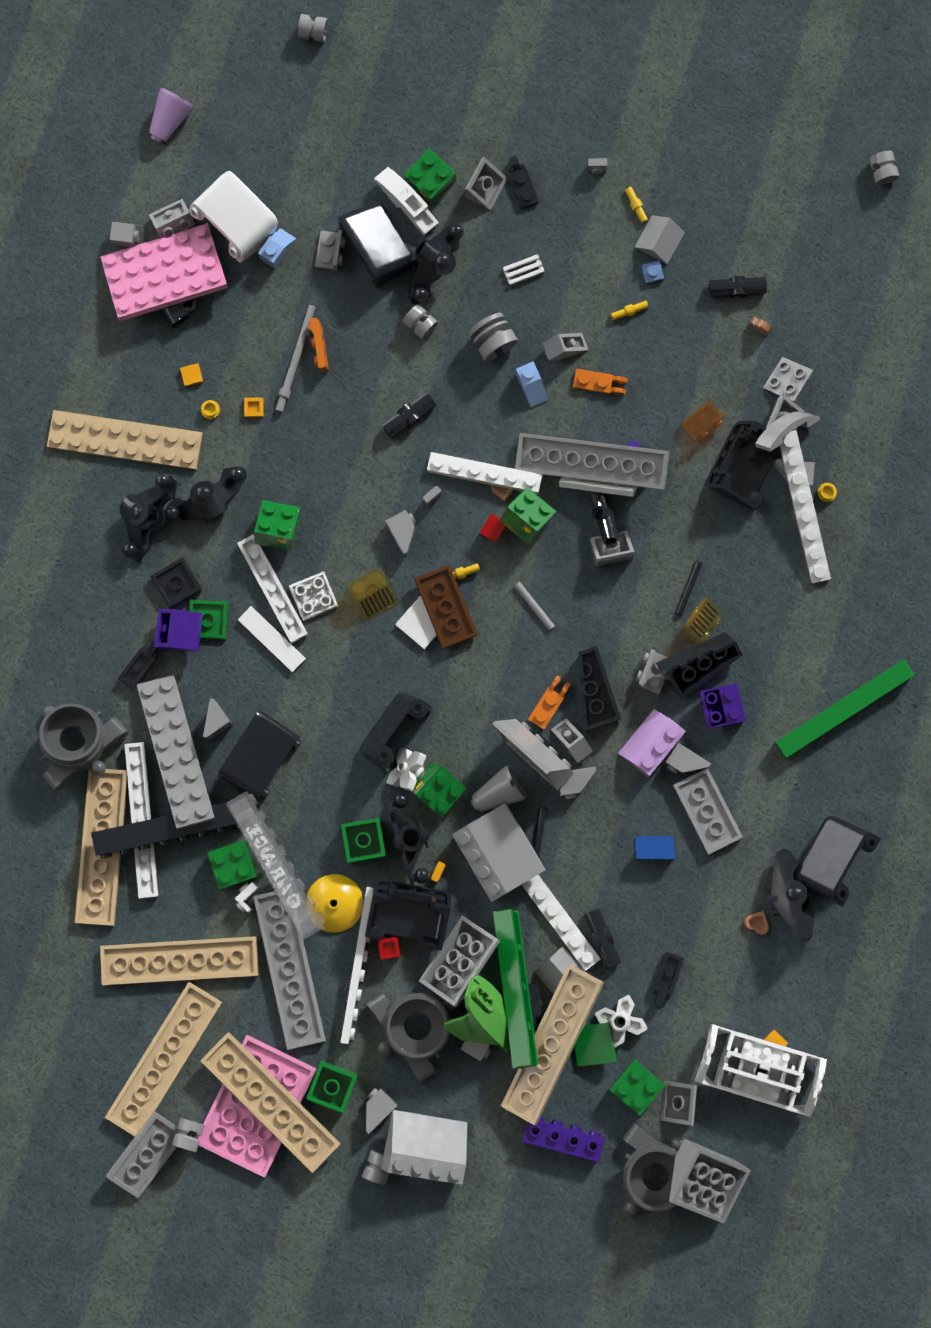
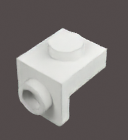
M253 882L244 884L239 889L241 893L235 898L238 901L236 906L243 913L245 911L248 913L252 911L245 901L259 889Z

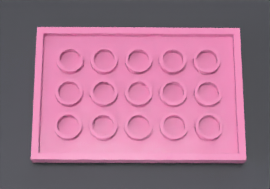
M208 223L175 233L168 238H158L100 256L119 321L228 288Z
M246 1035L242 1045L301 1103L317 1068ZM222 1084L203 1123L205 1127L202 1136L198 1137L200 1141L199 1146L265 1178L282 1142Z

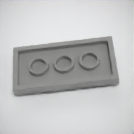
M708 768L673 785L708 855L743 838Z
M154 1111L106 1174V1177L139 1198L177 1146L172 1145L175 1134L179 1133L177 1126Z

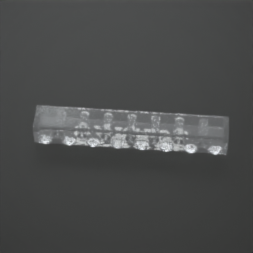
M246 791L227 802L226 806L301 939L304 940L323 929L324 926L322 924L325 921L321 914H316L313 909L315 903L311 896H306L304 893L305 886L300 878L296 879L294 875L296 870L291 861L287 863L284 857L286 852L282 845H277L274 840L277 836L273 829H268L265 824L267 819L262 810H257L255 805L258 803L254 795H249Z

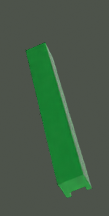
M903 659L774 742L775 745L779 748L784 758L789 757L913 677L914 673Z
M512 909L493 911L496 938L500 940L497 947L513 1069H523V1067L538 1065L519 911H513Z

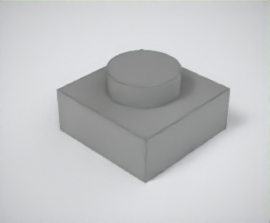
M607 158L588 159V172L602 174L603 171L607 170Z

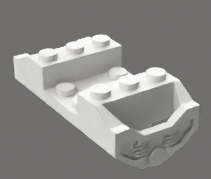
M711 1024L695 1081L811 1117L818 1099L817 1095L820 1094L822 1088L821 1081L825 1074L827 1059ZM728 1033L713 1082L706 1076V1072L711 1061V1054L714 1051L716 1037L719 1034ZM807 1059L816 1066L810 1094L805 1105H793L796 1094L801 1089L800 1083L804 1078V1073L802 1072ZM758 1064H760L759 1068L767 1070L766 1074L758 1072L755 1075Z

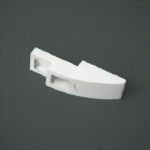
M387 167L374 178L396 207H400L423 236L439 223L427 209L428 205L392 169Z

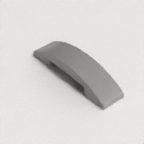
M798 411L785 414L765 429L755 445L757 448L772 451L783 444L782 436L798 426L808 428L818 422L820 417Z

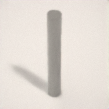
M521 582L515 584L516 590L550 631L554 628L555 625Z

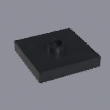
M184 557L150 576L169 609L202 591L200 584Z

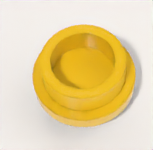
M208 400L202 404L201 413L206 419H214L219 415L220 407L215 401Z
M824 483L818 488L817 494L820 500L830 502L836 497L837 490L834 485Z

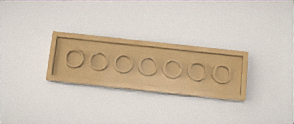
M53 410L47 448L197 470L203 433Z
M89 768L75 923L115 926L121 855L120 852L112 853L110 858L101 859L100 856L96 857L91 832L124 825L128 782L127 770L106 769L103 775L95 776Z
M257 936L100 946L102 985L259 976Z
M568 964L535 1033L538 1065L518 1069L501 1107L529 1123L537 1125L604 984L603 981Z
M188 982L105 1116L106 1119L136 1136L160 1105L221 1006L222 1001L193 983Z
M230 1032L201 1059V1062L312 1173L341 1144Z

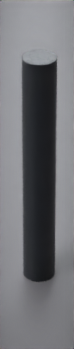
M695 561L675 614L683 615L702 567V562Z
M539 807L533 849L538 858L541 850L546 807Z

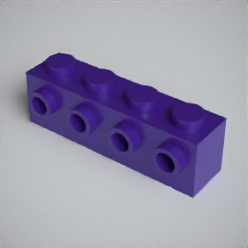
M541 1116L537 1125L526 1122L522 1142L597 1162L600 1161L605 1138L601 1136V1132L590 1130L589 1133L583 1132L582 1127L571 1125L570 1128L564 1127L563 1122L552 1120L551 1123L545 1122L544 1117Z

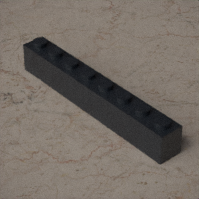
M245 798L213 805L211 807L215 820L179 830L176 829L172 814L91 832L95 856L105 859L112 857V853L128 854L131 853V849L138 847L140 851L150 849V845L158 843V846L168 845L170 840L177 839L178 842L186 841L192 835H196L197 838L208 835V832L214 830L216 833H222L232 826L235 829L244 828L246 823H249Z

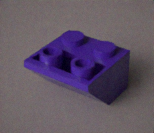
M158 609L154 647L168 652L198 651L203 614L177 609Z
M737 683L699 691L708 729L727 727L746 721Z

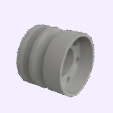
M500 312L484 318L468 332L470 338L474 339L473 343L475 345L482 344L479 348V353L486 362L498 357L495 350L499 347L506 353L518 343L513 330H505L508 322L504 320V315Z

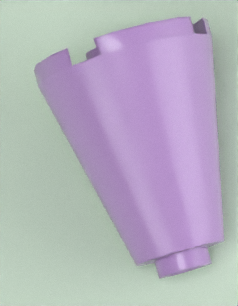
M161 88L158 93L149 133L152 134L151 138L159 143L162 140L166 142L192 111L194 105L187 100H183L178 95Z

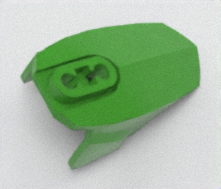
M476 975L470 979L465 994V1007L469 1013L463 1017L445 1022L443 1027L462 1041L499 1045L506 1052H509L510 1043L504 998L490 982Z

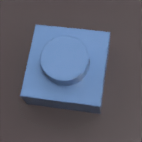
M660 260L641 265L646 284L664 280Z

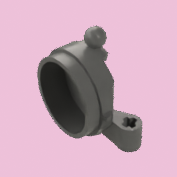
M69 703L57 706L56 708L47 706L43 709L42 716L44 719L38 735L39 745L44 754L41 758L43 761L49 760L54 765L43 774L42 778L54 792L63 789L72 776L81 769L84 770L90 767L91 773L95 776L104 774L106 766L103 762L98 761L102 756V752L109 746L121 742L129 734V731L116 717L103 725L100 720L102 715L100 711L95 713L88 707L80 704ZM78 728L85 732L86 742L81 749L68 751L61 746L60 739L62 734L68 729Z
M382 992L366 1003L385 1030L387 1041H382L378 1045V1052L381 1056L387 1057L394 1050L404 1057L416 1078L422 1083L437 1072L428 1058L434 1055L437 1059L440 1057L438 1052L443 1049L450 1035V1032L443 1027L445 1022L450 1021L447 1011H453L457 1007H454L445 999L441 1003L436 998L423 993L408 994L401 998L399 995H396L397 1001L391 1005ZM413 1013L425 1014L431 1022L430 1033L421 1040L410 1038L404 1030L406 1018Z
M633 1123L622 1138L636 1149L631 1155H625L628 1160L624 1166L622 1179L625 1191L631 1200L625 1203L624 1211L629 1216L637 1215L640 1208L650 1212L668 1211L677 1206L671 1203L669 1199L675 1156L684 1138L681 1136L674 1137L671 1141V1146L662 1144L652 1138L636 1123ZM652 1163L664 1165L669 1173L667 1184L659 1190L647 1188L642 1180L644 1169Z

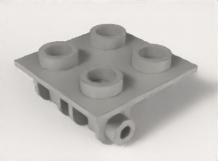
M782 357L763 388L779 396L784 394L791 401L795 402L814 370Z

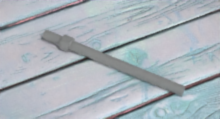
M313 305L308 306L283 388H280L279 400L276 406L277 412L283 413L286 400L290 397V387L309 331V321L313 318L316 309Z

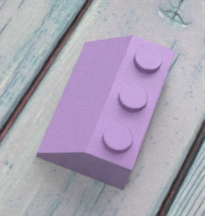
M653 709L618 754L646 777H649L686 731L673 720Z

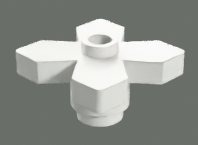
M400 748L396 756L397 768L390 772L386 783L413 791L417 781L416 778L424 770L423 764L426 755L416 751L412 753L408 749Z
M630 995L618 1000L616 1012L605 1007L595 1013L599 1023L610 1022L615 1047L624 1043L626 1030L636 1035L647 1030V1026L642 1018L630 1016L635 1006ZM620 1017H623L625 1019V1023L623 1025L618 1023V1019Z

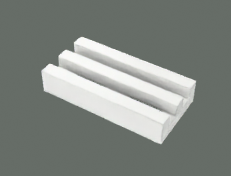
M538 254L503 267L510 286L545 273ZM536 261V263L528 265L526 267H523L510 273L508 272L509 270ZM536 267L539 268L536 271H533L531 273L525 274L523 276L511 280V277L515 275L521 274Z

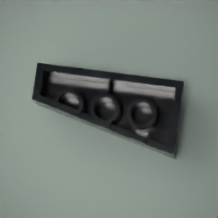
M724 632L663 659L656 664L670 689L682 700L743 656L737 642Z
M595 646L578 652L584 731L588 732L622 721L598 647Z

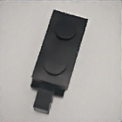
M516 156L510 157L509 163L511 168L508 169V176L521 209L538 204L539 200L524 164L519 165Z
M155 640L152 641L149 647L144 645L143 648H140L118 677L119 680L133 690L159 656L156 653L158 648L154 647Z
M665 952L653 987L652 994L657 995L654 1002L655 1006L662 1007L665 998L670 999L673 994L684 961L683 957Z

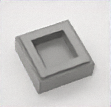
M435 486L423 496V502L427 506L430 505L442 494L441 489Z

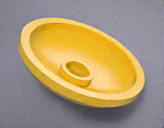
M331 874L321 877L314 882L307 893L305 904L308 917L316 927L326 932L338 933L348 930L357 923L363 912L364 900L360 888L353 880L343 875ZM331 900H337L338 904L336 907L330 905Z

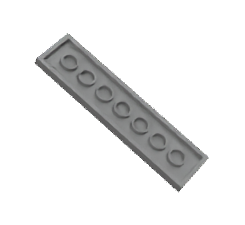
M520 433L515 469L538 474L665 490L670 451Z
M174 675L137 684L176 829L179 830L215 820Z
M288 888L285 896L281 893L283 889L253 896L287 1050L326 1041L297 908H291L287 904L289 895L292 898L290 903L295 902L292 896V888Z

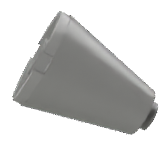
M510 765L502 768L472 795L471 803L475 810L479 809L480 812L498 808L504 803L509 805L527 798L523 785L520 786L517 780L518 776Z

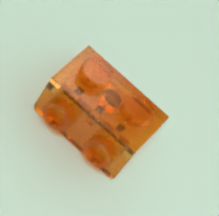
M709 400L683 420L680 425L695 442L698 438L700 440L704 439L712 427L716 429L723 424L725 414L724 412L721 413L712 401Z

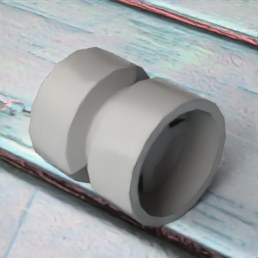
M301 14L298 38L309 40L312 37L314 41L325 42L326 36H324V32H327L328 18L317 16L313 19L312 15Z
M892 151L879 152L869 158L871 168L875 170L873 175L877 185L894 182L900 177L897 166H894L896 161Z
M417 304L406 314L402 322L409 329H414V333L421 340H424L436 328L438 321L431 315H426L427 311Z
M180 1118L177 1127L179 1133L175 1134L172 1145L197 1152L200 1142L198 1137L202 1136L205 1125Z
M371 1150L367 1160L370 1165L364 1168L362 1177L369 1181L386 1185L389 1174L381 1169L384 1153L381 1155L382 1152Z

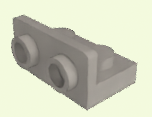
M183 199L149 214L160 238H168L175 233L195 226Z
M338 230V233L320 231L315 268L338 271V266H342L343 255L340 252L341 248H345L346 237L343 236L342 230Z
M651 650L650 654L646 653L642 662L645 664L644 670H639L636 681L639 682L637 687L659 695L665 679L656 663L668 657L656 653L655 650Z

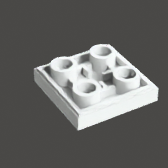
M325 572L289 585L303 621L338 607Z

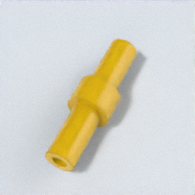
M628 187L625 189V192L631 202L630 206L636 212L641 223H644L648 219L642 209L643 204L640 199H637L632 187Z
M647 301L635 305L630 304L624 306L622 310L611 313L613 321L625 316L630 317L638 311L649 308Z
M477 563L466 568H457L453 574L455 579L458 578L460 580L466 578V575L480 571Z

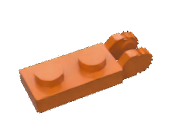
M313 317L309 321V329L314 334V338H311L313 350L316 349L317 356H314L316 368L319 367L321 372H327L329 368L323 328L318 318Z
M576 369L573 388L604 394L625 395V389L611 388L612 382L627 384L628 379L611 374Z
M558 675L550 688H547L528 718V721L543 730L563 701V696L571 685L569 682L565 683L560 694L553 691L561 679Z

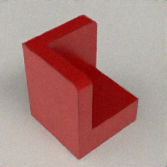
M491 513L479 535L496 542L506 526L499 521L500 518Z
M398 937L378 940L381 959L401 956Z

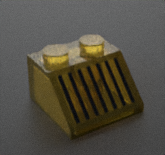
M381 567L347 584L350 594L366 621L399 603Z
M704 596L679 632L696 644H699L701 641L704 642L711 634L708 632L711 626L716 627L722 619L719 617L722 611L707 596Z

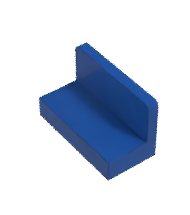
M673 836L635 837V860L675 859Z

